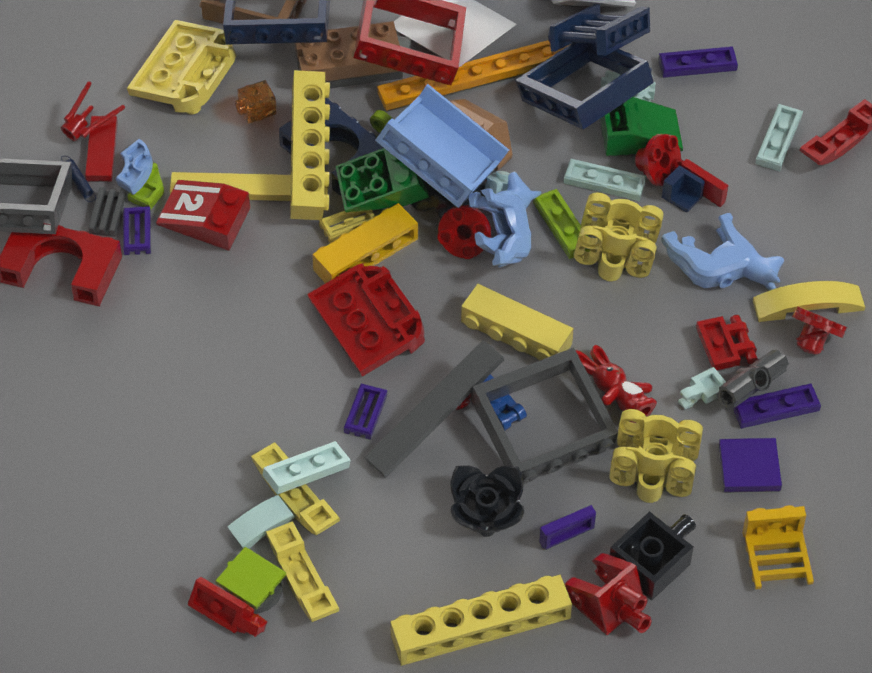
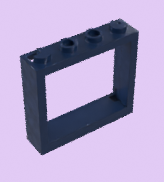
M226 0L223 21L226 45L327 42L330 0H319L318 18L234 20L236 0Z
M573 42L516 79L523 102L582 130L653 84L654 81L651 74L652 68L649 67L647 60L621 49H617L608 55H597L595 44ZM589 62L621 74V76L583 101H579L551 88Z

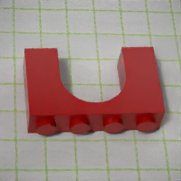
M61 225L58 226L56 234L11 232L0 254V283L24 288L35 264L40 259L53 253H69L82 261L71 283L74 301L100 307L122 259L120 241L111 237L93 235L86 231L64 228Z

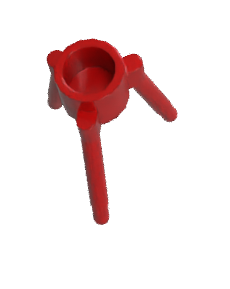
M88 81L70 112L64 117L65 123L61 126V131L72 141H77L80 136L86 138L90 132L123 111L125 106H119L89 127H86L88 123L85 118L93 110V106L90 105L81 115H75L91 87L92 83Z

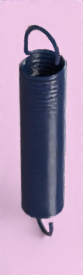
M68 159L65 162H71L72 180L86 200V198L93 195L94 191L74 160Z

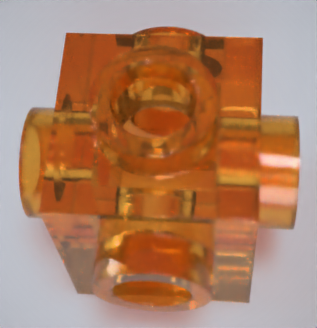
M266 80L237 89L238 100L235 101V106L238 114L244 115L248 124L277 114L276 98Z

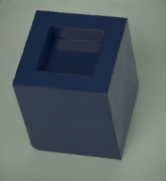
M679 165L664 180L662 198L684 212H689L702 199L705 181Z

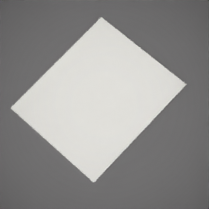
M443 0L467 7L459 67L517 25L475 0ZM401 16L394 21L396 31L442 58L450 60L454 30Z

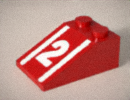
M177 180L156 221V225L230 251L251 208L249 192L224 183Z

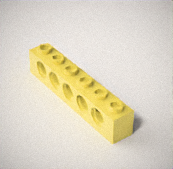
M294 70L290 219L322 220L324 210L329 209V195L324 194V187H329V172H325V165H329V149H325V142H329L330 127H325V120H329L330 105L325 104V98H329L330 83L325 82V72ZM306 166H312L314 169L307 168ZM305 189H313L314 191L310 192Z
M561 575L553 577L544 576L535 582L519 583L512 585L506 590L498 592L489 591L473 599H460L444 607H431L422 613L399 616L395 620L390 621L391 638L402 666L571 619L572 603ZM533 600H539V601H541L542 603H540V604H535V603H532L531 601H533ZM512 608L514 609V611L508 612L504 611L503 609ZM481 615V616H484V617H486V618H485V619H476L475 616ZM449 623H454V624H457L458 626H456V627H448V626H446V625L449 624ZM427 631L429 634L420 635L418 632Z

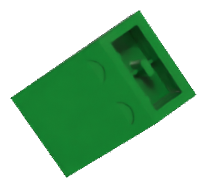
M632 97L600 118L606 156L636 154L640 148L646 147L649 140L657 134L676 136L680 151H683L676 109Z
M385 148L335 166L346 213L391 208L398 203L401 206H407L429 197L426 181Z

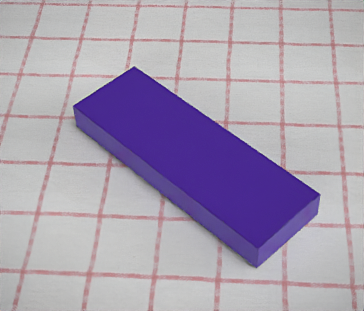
M733 46L659 53L658 58L663 78L737 71L738 68Z
M812 383L749 397L733 408V411L742 429L820 411L821 404Z

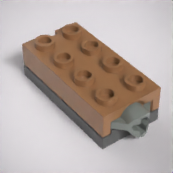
M394 21L370 24L368 37L410 49L411 39L397 35ZM359 26L328 30L327 42L295 43L298 70L325 72V82L330 83V88L403 79V72L353 58Z

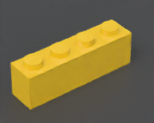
M399 203L391 208H387L371 220L364 221L351 232L342 234L329 245L320 247L312 254L313 271L324 283H327L358 264L364 263V266H375L418 240V222Z

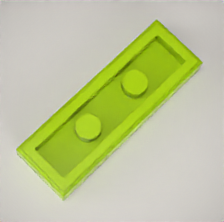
M557 189L543 193L533 199V204L567 257L572 259L574 258L578 236L582 227Z

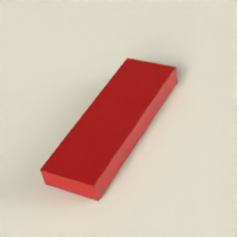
M91 116L90 125L104 116ZM114 116L89 133L85 173L87 181L113 180L118 126L117 116Z

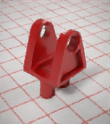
M600 553L592 562L597 567L594 572L606 583L605 585L599 587L575 577H571L564 583L571 603L606 635L610 634L623 622H626L640 633L646 632L651 626V617L642 612L647 605V597L642 593L637 566L631 562Z

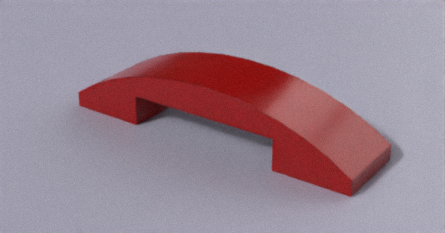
M866 99L862 100L849 110L845 120L821 138L817 135L801 146L799 151L818 165H825L840 158L872 130V104Z

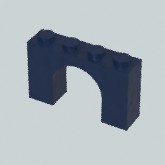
M325 98V104L330 105L329 120H325V127H330L329 141L345 142L357 151L348 161L384 148L375 141L377 137L373 132L363 128L354 117H350L342 111L337 103H333L328 98ZM292 120L279 128L280 146L290 154ZM335 169L331 172L332 189L342 197Z

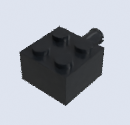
M649 511L610 547L609 555L631 562L637 566L642 593L652 601L691 565L694 546L684 538L695 529L696 524L690 516L683 514L669 527Z

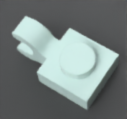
M712 367L691 378L690 387L680 391L683 398L679 399L678 403L684 410L692 407L700 398L707 404L718 398L719 387L726 383V381Z

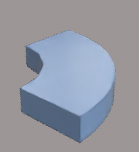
M138 139L120 153L125 166L122 172L115 178L118 186L132 195L138 192L146 183L153 166L150 151L141 139Z

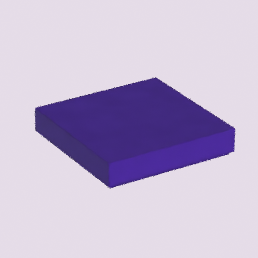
M776 438L719 439L724 492L781 491L782 481Z

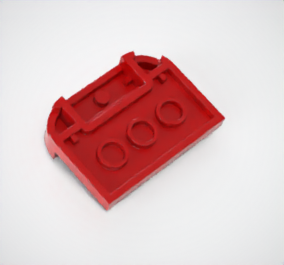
M364 263L358 264L307 294L310 302L362 377L406 350H409L412 354L425 342L424 326L418 310L413 308L393 280L390 271L384 266H364Z

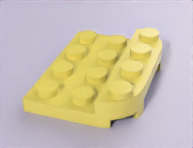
M174 20L127 87L130 96L172 104L175 112L196 114L201 110V106L210 99L233 65L236 58L233 45H226L224 30Z

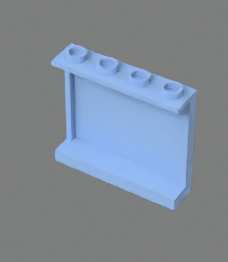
M429 84L425 86L421 94L395 120L392 118L385 125L375 140L458 208L469 198V194H472L493 172L509 151L507 147Z

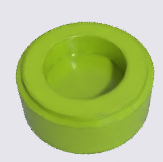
M376 110L370 117V123L376 131L381 133L392 117L382 110Z

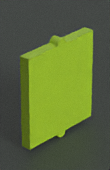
M244 547L233 561H228V567L215 582L257 610L269 595L274 594V589L286 576V572L249 548Z

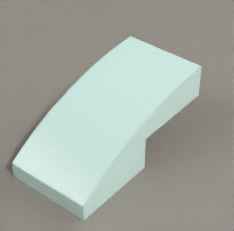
M276 495L250 509L227 527L243 548L247 547L250 549L266 535V531L289 523L295 516L281 497Z

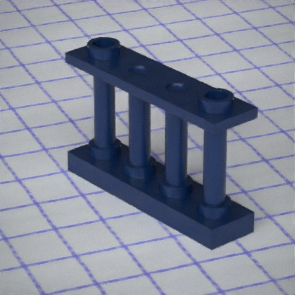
M594 4L550 26L548 40L551 44V51L556 52L576 42L595 44L597 55H608L650 32V7H639L623 16L600 14V4Z

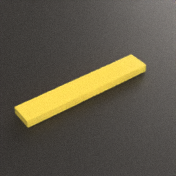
M172 172L170 194L177 180L224 183L249 192L250 200H291V175ZM324 187V194H328V188ZM305 189L310 192L314 191L313 189Z

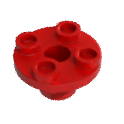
M668 134L653 136L646 147L640 148L635 156L636 167L655 186H663L664 180L679 165L681 166L683 162L677 137Z
M461 205L459 208L455 206L442 216L439 222L437 238L439 243L452 255L471 259L484 251L476 245L475 233L481 232L486 237L491 238V227L486 216L477 208L470 207L469 205Z
M798 306L792 317L805 322L800 336L796 339V344L802 351L809 354L818 355L822 350L824 351L823 347L829 333L843 338L847 329L844 325Z

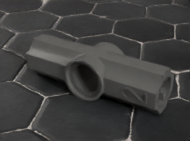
M771 350L750 366L739 368L733 378L719 387V392L717 393L719 402L724 404L727 409H733L757 391L767 390L774 379L787 371L786 368L789 365L787 357L780 353L779 350Z

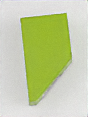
M153 163L151 174L143 187L134 195L131 193L127 195L128 201L140 207L150 206V210L164 194V186L156 163Z

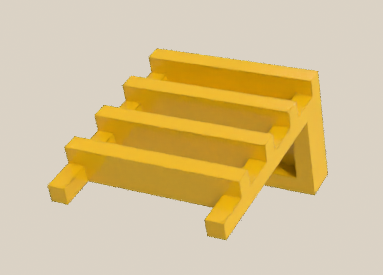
M788 505L776 509L756 508L746 512L742 534L745 537V548L749 556V567H751L752 582H754L755 589L762 588L761 581L806 578L807 585L814 583L803 535L806 520L804 506L794 507ZM798 547L800 549V552L755 556V551ZM803 563V567L758 570V566Z

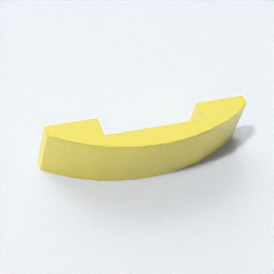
M838 281L797 283L779 287L753 297L758 322L783 320L786 317V313L794 312L797 306L805 310L837 308L838 313L865 310L859 286Z
M275 442L251 456L261 475L263 474L264 467L288 459ZM266 481V483H267L268 486L271 488V490L274 492V494L277 495L276 492H275V491L272 489V487L269 485V483ZM306 484L278 494L294 514L295 519L314 535L320 534L340 521L339 516L324 499L319 500Z
M293 521L266 531L280 568L286 572V581L310 621L314 622L339 612V607L328 586H324L305 550L304 541Z

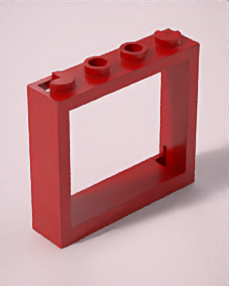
M363 0L353 58L451 86L459 68L467 7L443 0ZM373 7L454 30L450 60L368 37Z

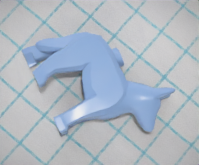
M512 172L508 175V190L495 194L492 189L487 188L481 190L485 197L481 196L480 192H474L468 196L470 207L492 213L497 235L489 238L481 232L475 233V241L477 246L495 255L492 264L499 268L522 261L531 251V231L529 229L526 209L531 200L537 198L542 193L541 191H531L518 174Z
M731 213L718 217L721 226L716 229V232L723 244L715 248L711 254L695 248V239L692 236L683 237L680 243L675 231L662 235L661 242L666 247L669 258L680 267L693 284L702 288L717 286L726 288L734 280L743 277L763 284L769 291L776 289L774 283H780L778 272L784 263V258L781 256L765 258L758 254L753 245L734 227Z

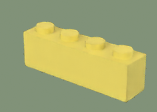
M480 284L476 285L461 306V322L467 327L479 330L496 341H502L512 346L519 352H525L536 357L539 361L566 351L572 345L574 328Z

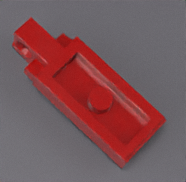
M203 577L195 580L188 606L234 634L236 632L243 634L248 632L257 637V635L265 631L268 621L258 614H254V609L249 607L248 604Z

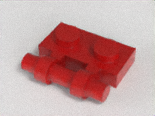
M740 315L731 316V324H726L723 316L697 321L696 330L711 367H714L716 370L740 366V356L745 357L748 364H753L758 360L756 355L757 348L755 343L750 341L748 336L749 329L746 323L741 320ZM732 336L737 338L739 343L734 344Z

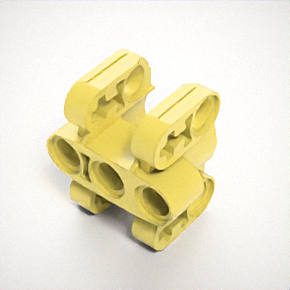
M596 192L590 194L586 202L581 222L582 228L580 229L574 252L575 260L584 265H593L598 261V274L606 281L618 280L624 268H626V271L631 276L638 278L648 276L657 249L655 243L661 229L663 211L653 205L641 207L628 199L611 200L610 197L603 193ZM598 203L603 205L604 207H597L593 204ZM645 216H652L656 220L645 218ZM592 217L598 218L597 221H593ZM644 230H648L649 233L645 234ZM586 235H592V236H595V237H597V238H590V237H588V236H586ZM639 248H646L650 251H644Z
M634 409L623 411L617 437L619 447L613 451L610 480L620 486H631L634 482H637V495L642 501L647 503L658 501L661 498L664 487H666L670 494L677 497L690 495L696 470V464L693 461L699 455L703 433L702 425L693 420H682L678 423L664 415L646 417L644 413Z

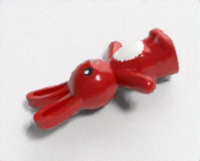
M594 345L590 351L593 361L583 352L575 350L585 370L592 376L598 389L605 392V395L601 398L605 406H609L616 400L622 411L634 409L641 411L646 417L650 416L657 404L654 398H648L644 395L652 391L653 388L650 383L627 381L624 369L617 364L611 363L604 350L598 345Z

